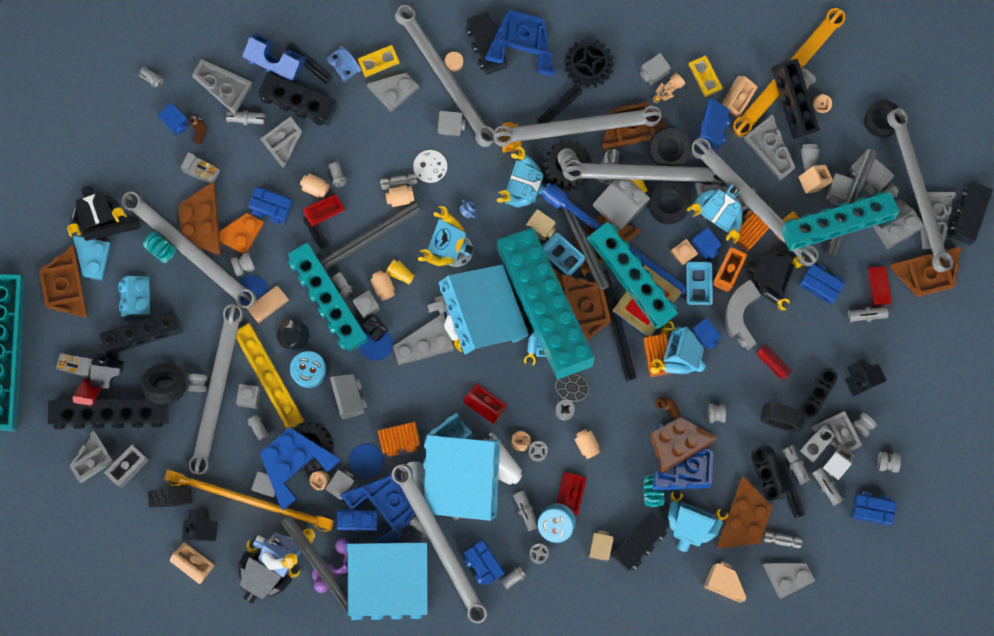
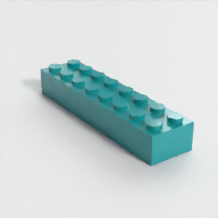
M533 227L498 239L497 252L556 379L558 380L593 367L594 355Z
M0 274V431H17L26 289V279L22 275Z

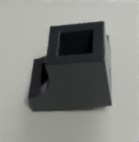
M98 354L91 364L90 386L109 389L114 381V376H120L123 371L124 361L117 360V356Z
M865 359L847 367L851 376L845 379L853 397L887 381L880 365H870Z
M189 510L188 520L184 521L182 540L216 541L218 521L208 520L205 517L204 510Z

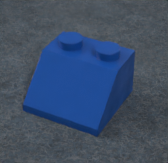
M710 98L705 108L698 139L704 138L708 140L711 148L719 149L720 145L725 143L727 134L724 133L725 126L729 127L731 116H728L729 109Z

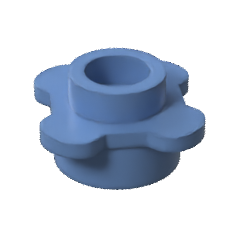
M463 199V204L459 207L461 214L466 218H475V213L477 212L475 204Z

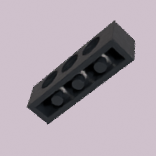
M798 58L772 67L771 70L793 139L820 131Z
M268 72L258 91L261 101L264 103L279 105L280 109L287 112L289 110L296 112L297 116L304 119L306 117L313 119L314 123L321 126L323 124L329 126L338 106L337 101ZM278 91L285 92L282 97L275 96ZM295 98L302 99L299 104H294L293 100ZM312 105H318L319 109L317 111H311L310 107Z
M173 310L99 333L104 352L107 355H112L182 333L178 316Z

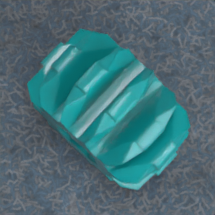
M154 231L150 235L148 234L143 242L144 248L163 263L170 260L176 252L173 245Z
M654 474L646 475L644 478V503L646 506L651 507L663 506L665 490H653Z

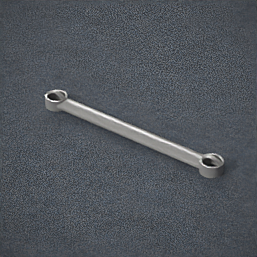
M401 5L395 13L396 21L404 25L476 133L475 139L477 143L482 147H489L494 142V130L485 125L416 21L413 8L408 5ZM402 11L406 12L410 19H405L402 16ZM482 132L488 134L491 141L483 139Z
M648 106L644 110L580 119L512 128L499 126L494 131L493 139L497 145L504 147L511 142L645 124L653 127L659 123L661 111L658 107ZM649 116H658V120L655 122H650L646 119ZM510 136V139L506 142H501L497 137Z
M897 108L888 113L887 121L895 129L934 254L932 265L936 271L942 273L952 268L953 259L945 251L906 126L908 116L903 109ZM895 114L899 116L901 123L896 121ZM940 257L944 260L945 267L941 265Z
M704 138L696 139L691 148L693 156L701 159L728 187L732 184L741 191L737 196L786 244L781 233L785 222L711 149L708 140ZM695 144L698 145L705 154L701 155L696 153L694 150ZM813 246L792 250L804 266H812L819 256L818 251ZM808 250H811L815 257ZM802 252L807 254L812 262H805L801 256Z
M570 160L563 167V175L570 181H575L579 178L699 181L711 182L714 185L723 183V181L714 178L713 175L716 174L709 167L580 163L577 160ZM578 170L579 175L571 176L568 171Z
M130 191L123 195L122 205L125 209L131 210L229 293L236 300L238 306L250 308L255 305L257 297L254 291L242 286L144 202L139 193ZM134 194L138 198V201L130 195ZM127 199L132 201L136 207L130 208L127 205ZM244 292L250 293L251 296H252V299H251L248 295H246ZM240 296L244 297L250 304L248 306L243 305L240 301Z
M235 304L228 305L223 311V328L194 455L189 461V469L196 475H203L209 470L208 459L238 326L243 319L242 309ZM237 308L240 311V316L236 321H233L234 312ZM231 309V311H230V316H229V320H228V318H227V313H228V311ZM203 458L206 462V467L199 473L200 462ZM197 459L196 465H195V471H194V469H193V463H194V461Z
M407 464L396 466L392 471V478L401 486L468 609V618L473 623H482L488 616V608L479 600L413 479L412 468ZM397 469H400L405 478V481H401L397 478ZM472 607L476 608L480 619L473 617L471 613Z

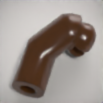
M192 116L190 124L196 132L192 141L201 145L207 132V127L200 117Z
M660 397L656 400V407L669 411L672 420L681 417L674 400L666 397Z

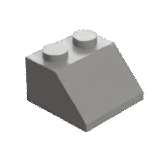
M615 179L592 206L621 231L643 210L650 198L629 179Z
M901 199L895 201L899 213L894 220L872 226L887 250L916 234L924 227L915 211Z
M354 374L330 377L342 420L365 414L364 408H367L365 398L360 397L359 390L362 389L359 378L355 379Z

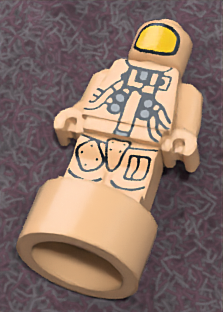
M675 73L670 77L671 80L666 85L660 84L656 89L657 95L653 97L654 103H659L661 99L667 101L674 97L672 92L686 84L679 74Z

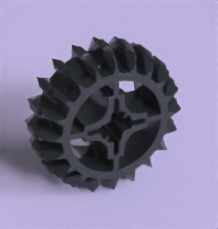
M591 38L588 39V43L581 39V45L575 42L574 48L569 47L568 49L570 53L565 54L566 60H564V65L566 67L564 71L569 72L567 77L568 79L573 78V84L579 81V87L586 84V88L589 89L590 84H592L596 88L597 82L603 85L604 79L609 80L610 76L608 74L613 73L612 67H614V62L611 61L613 60V55H608L610 48L604 50L605 43L599 46L598 39L595 43H591ZM590 51L598 54V56L592 55ZM583 52V59L574 64L575 57ZM586 59L590 61V63L592 62L591 67L586 65ZM604 63L603 70L595 75V68ZM578 71H584L588 74V76L583 75Z

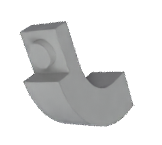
M751 279L734 292L725 310V326L729 337L733 338L738 335L739 338L737 340L743 348L746 347L747 350L753 348L757 343L744 324L743 313L748 305L758 300L761 296Z

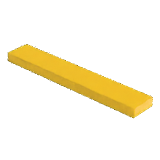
M248 323L239 328L236 339L287 429L289 427L295 428L296 424H303L305 421L251 324Z

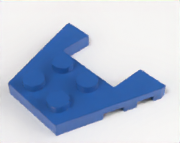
M513 10L507 11L485 60L501 64L504 61L506 46L537 54V73L551 77L555 75V68L552 67L551 63L552 55L547 44L548 36L544 19Z
M659 424L657 430L663 427L664 425ZM704 448L675 465L673 475L656 471L653 476V490L710 488L712 484L713 452Z
M291 427L286 429L260 452L282 510L288 508L298 499L285 482L315 457L326 472H329L341 461L338 456L333 455Z
M396 473L397 478L401 480V476ZM392 475L340 495L351 510L368 497L391 528L376 540L377 543H396L407 524L410 523L415 515L401 486L393 480Z

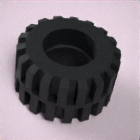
M562 140L558 145L557 143L553 144L552 148H549L545 155L543 165L544 176L547 177L548 183L556 184L561 189H567V191H571V188L576 190L580 185L583 186L588 178L570 181L557 169L556 162L558 161V153L563 149L569 148L575 152L580 163L591 164L590 154L586 152V148L584 146L580 147V143L577 141L575 144L572 143V140H568L567 143H564V140ZM577 170L576 172H574V173H572V174H570V175H571V176H578V175H579V171Z
M305 421L303 424H296V427L293 428L306 437H316L320 441L321 447L334 454L332 437L321 424ZM314 457L300 470L315 472L320 468L323 469V467Z

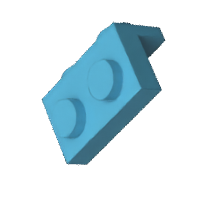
M126 276L122 278L118 285V290L121 293V300L119 302L121 316L150 315L149 277Z
M457 413L448 417L444 423L431 430L428 434L435 433L438 436L465 439L475 437Z

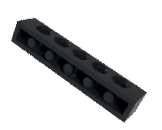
M148 399L95 400L93 405L74 403L73 400H48V424L54 426V429H65L66 426H73V429H85V426L93 425L95 429H102L104 425H112V428H124V425H132V428H143V424H151V427L160 428L163 427V424H168V404H154L148 401ZM131 409L132 416L125 419L123 416L124 412ZM146 409L152 410V415L149 418L143 417V412ZM73 410L74 416L66 420V413ZM88 410H93L92 418L85 419V413ZM107 410H112V417L105 419L104 413Z

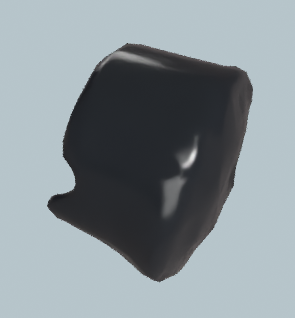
M288 318L280 325L276 337L283 348L298 350L307 345L310 334L305 324Z

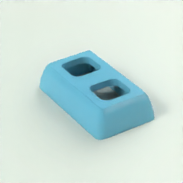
M558 232L542 246L546 256L568 276L572 275L585 261V256ZM558 245L564 247L565 251L559 257H555L552 254V251ZM571 256H574L578 262L573 268L569 269L564 264Z
M688 262L687 304L711 305L713 303L712 263ZM704 271V281H693L692 272ZM694 289H703L705 291V299L694 300L692 291Z

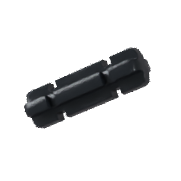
M305 216L303 220L315 241H318L317 244L320 249L328 247L329 242L326 237L324 238L319 225L311 226Z

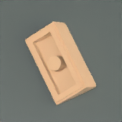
M738 76L721 104L729 109V113L739 118L758 86L746 76Z
M275 286L258 299L255 305L247 308V310L259 324L288 302L289 299L278 286Z
M186 542L181 544L170 559L175 566L199 584L204 581L215 566Z

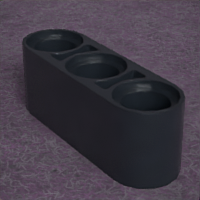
M825 368L818 374L800 405L799 410L805 413V420H810L819 413L835 385L838 374L833 368ZM824 373H828L831 375V382H827L824 380ZM815 389L822 392V398L815 397ZM805 406L812 407V415H808L805 412Z
M768 445L755 447L751 451V459L764 497L769 501L785 498L787 488L773 448ZM762 450L765 453L764 459L761 457L760 454ZM767 469L771 471L770 478L767 475ZM774 487L777 489V496L773 493Z

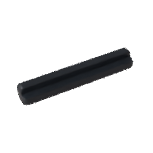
M291 42L287 45L286 51L291 50L306 58L303 66L321 81L327 84L332 79V75L294 43Z
M578 85L573 86L537 118V123H549L582 94L581 88Z
M134 218L84 230L83 236L85 241L137 230L140 228L139 220Z
M786 461L780 462L778 464L787 488V498L795 518L805 515L788 464Z

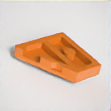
M246 213L219 231L220 243L241 254L247 253L263 227L264 222Z

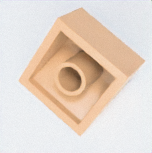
M724 562L712 565L704 588L739 603L744 602L746 595L736 571L731 570L732 566Z

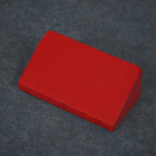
M869 267L867 275L873 307L891 305L892 299L886 267Z
M764 345L756 353L781 381L792 373V370L768 345Z
M477 383L463 401L464 404L492 424L498 420L508 406Z
M566 472L562 476L556 503L569 507L574 515L579 513L586 477Z

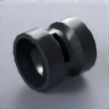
M376 316L368 319L361 328L365 333L371 335V339L375 343L388 332V328L385 325H381Z

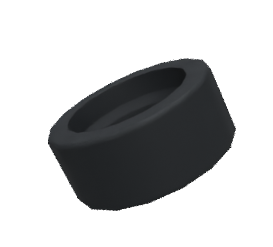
M879 100L873 103L865 114V126L868 132L876 137H889L895 133V129L892 127L888 129L878 128L872 120L873 113L878 109L883 108L891 112L899 108L895 103L888 100ZM895 114L896 121L901 123L899 116Z

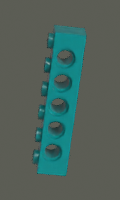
M879 192L871 198L866 199V197H863L851 204L843 203L838 208H826L818 214L810 213L798 220L790 219L785 222L781 233L789 251L894 220L899 213V209L891 192ZM871 207H875L878 211L872 210ZM853 212L859 213L860 217L854 215ZM836 218H841L843 222L837 221ZM818 223L824 224L825 227L819 226ZM800 228H804L808 232L804 233L800 230Z
M607 222L587 237V240L655 329L662 327L678 314L676 305L671 300L668 301L664 296L665 291L663 288L655 284L652 280V274L642 267L640 258L636 254H632L629 250V244L626 240L619 237L618 230L613 224ZM608 239L614 242L613 249L607 247L606 241ZM618 255H623L626 258L625 264L618 261ZM630 270L637 272V279L630 277ZM642 285H646L649 288L648 295L642 292ZM654 300L660 302V310L654 308Z
M305 243L288 253L290 260L287 262L293 271L295 269L298 271L299 276L297 278L302 286L306 285L309 292L307 294L312 302L316 301L319 308L317 310L322 318L326 317L329 324L327 326L331 333L338 335L339 340L337 342L341 349H346L350 353L368 342L363 330L309 244ZM305 263L312 265L308 271H303L301 267ZM314 279L321 280V284L318 287H313L311 283ZM324 295L332 297L328 303H323L321 298ZM336 310L342 313L338 319L331 317L332 312ZM348 326L352 329L348 335L341 333L343 327Z

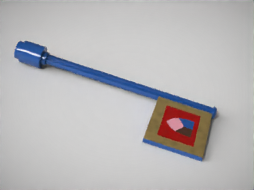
M549 182L540 195L544 197L543 199L556 209L559 207L567 209L594 230L603 226L571 203L570 199L567 198L569 194L556 184ZM629 245V250L632 254H636L644 265L643 268L652 274V280L655 284L663 288L665 291L664 296L668 301L671 300L674 303L680 294H684L687 291V285H684ZM642 285V292L648 295L649 288L646 285ZM626 291L612 312L645 336H651L656 330ZM654 300V308L660 310V302Z

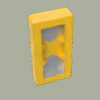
M392 45L357 59L364 77L399 64Z
M706 55L689 63V67L704 97L722 90L723 87Z

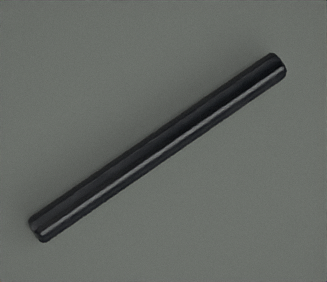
M604 270L603 272L609 283V287L604 289L611 325L626 381L636 379V374L621 317L612 312L617 302L609 271Z

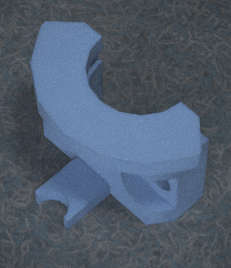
M341 45L337 51L326 58V61L333 66L342 81L345 82L357 72L359 73L361 69L352 55Z

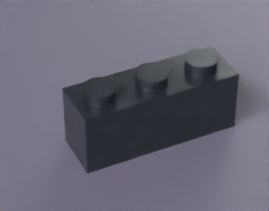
M486 12L468 18L465 30L468 37H472L473 43H471L474 53H478L480 58L477 60L480 70H484L485 74L489 75L506 69L507 60L505 55L504 61L501 64L485 60L487 52L496 36L489 13Z
M973 181L968 186H964L961 192L962 202L958 203L955 214H957L956 219L952 220L949 231H951L950 238L969 245L976 241L993 192L992 188Z
M650 511L611 557L626 571L629 572L631 569L635 571L642 563L640 561L644 554L648 556L655 549L653 544L657 540L661 542L668 534L665 531L668 526Z

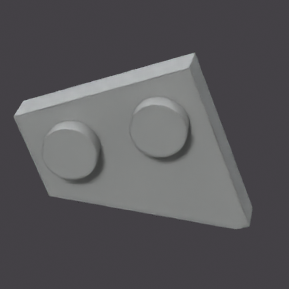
M407 73L367 84V88L390 112H393L419 88Z
M290 116L260 140L283 169L302 131Z
M845 411L811 427L815 433L824 424L831 429L836 436L831 440L830 444L835 448L840 444L851 452L862 446Z
M95 431L90 433L91 437L86 445L81 447L78 456L70 464L71 470L80 483L114 463Z
M765 563L762 565L779 599L815 582L806 563Z

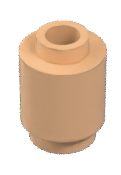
M311 173L308 176L304 175L300 183L302 191L318 198H324L330 187L326 180Z
M404 185L389 188V192L385 193L387 204H391L392 207L410 204L411 201H414L411 186L407 187Z
M379 271L372 275L371 284L381 301L395 295V288L387 272Z
M585 429L576 434L577 438L574 440L583 456L589 459L600 453V446L592 431L588 432Z

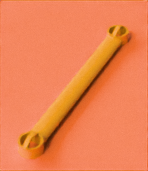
M839 8L829 10L825 20L790 60L798 58L802 69L835 29L842 26L845 21V13ZM832 13H836L834 17L830 20L829 15ZM839 15H840L841 18H842V19H841V22L838 23V24H835L834 21H835V20L839 17ZM775 79L770 82L746 112L735 120L732 130L736 136L745 137L749 134L752 126L779 96ZM740 121H744V122L739 126V128L736 129L735 125H736L738 122H740ZM748 124V131L740 133L744 126Z
M167 470L164 477L168 484H170L168 481L177 483L172 486L185 484L279 514L291 516L292 518L312 523L321 532L331 531L334 524L333 520L325 517L313 516L290 508L282 510L280 505L195 480L171 470Z

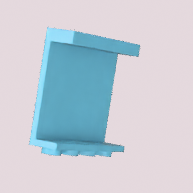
M503 264L449 275L438 282L464 354H468L477 348L506 341L519 342L529 336Z
M435 433L427 435L424 444L426 458L424 459L423 466L426 470L422 483L423 488H425L423 497L434 515L489 521L497 517L501 440L492 439L486 441L438 436Z
M427 543L346 544V552H348V612H346V616H351V620H363V616H371V620L383 619V616L391 615V619H403V615H410V619H422V615H428Z

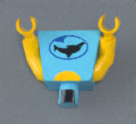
M437 206L441 209V214L434 212V216L440 217L442 220L439 219L428 249L419 251L424 253V257H418V260L427 261L440 267L457 262L460 253L471 257L474 246L465 243V229L455 217L447 212L446 207Z

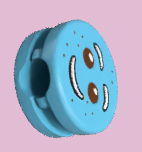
M304 351L293 358L290 365V373L293 380L299 386L314 388L324 381L327 367L319 354L313 351Z
M558 503L547 506L538 519L540 534L546 540L555 543L567 540L576 525L575 515L572 510Z

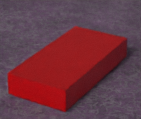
M335 193L303 208L302 211L310 225L315 226L344 212L345 208Z
M84 378L73 396V402L93 405L102 388L90 386V379Z

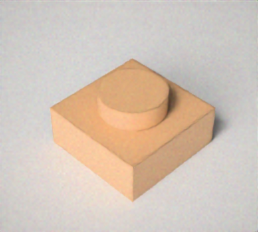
M687 239L671 250V253L682 266L698 255Z

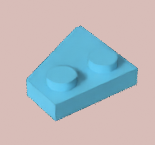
M74 236L73 240L83 277L103 281L111 243L99 240L85 241L83 237Z

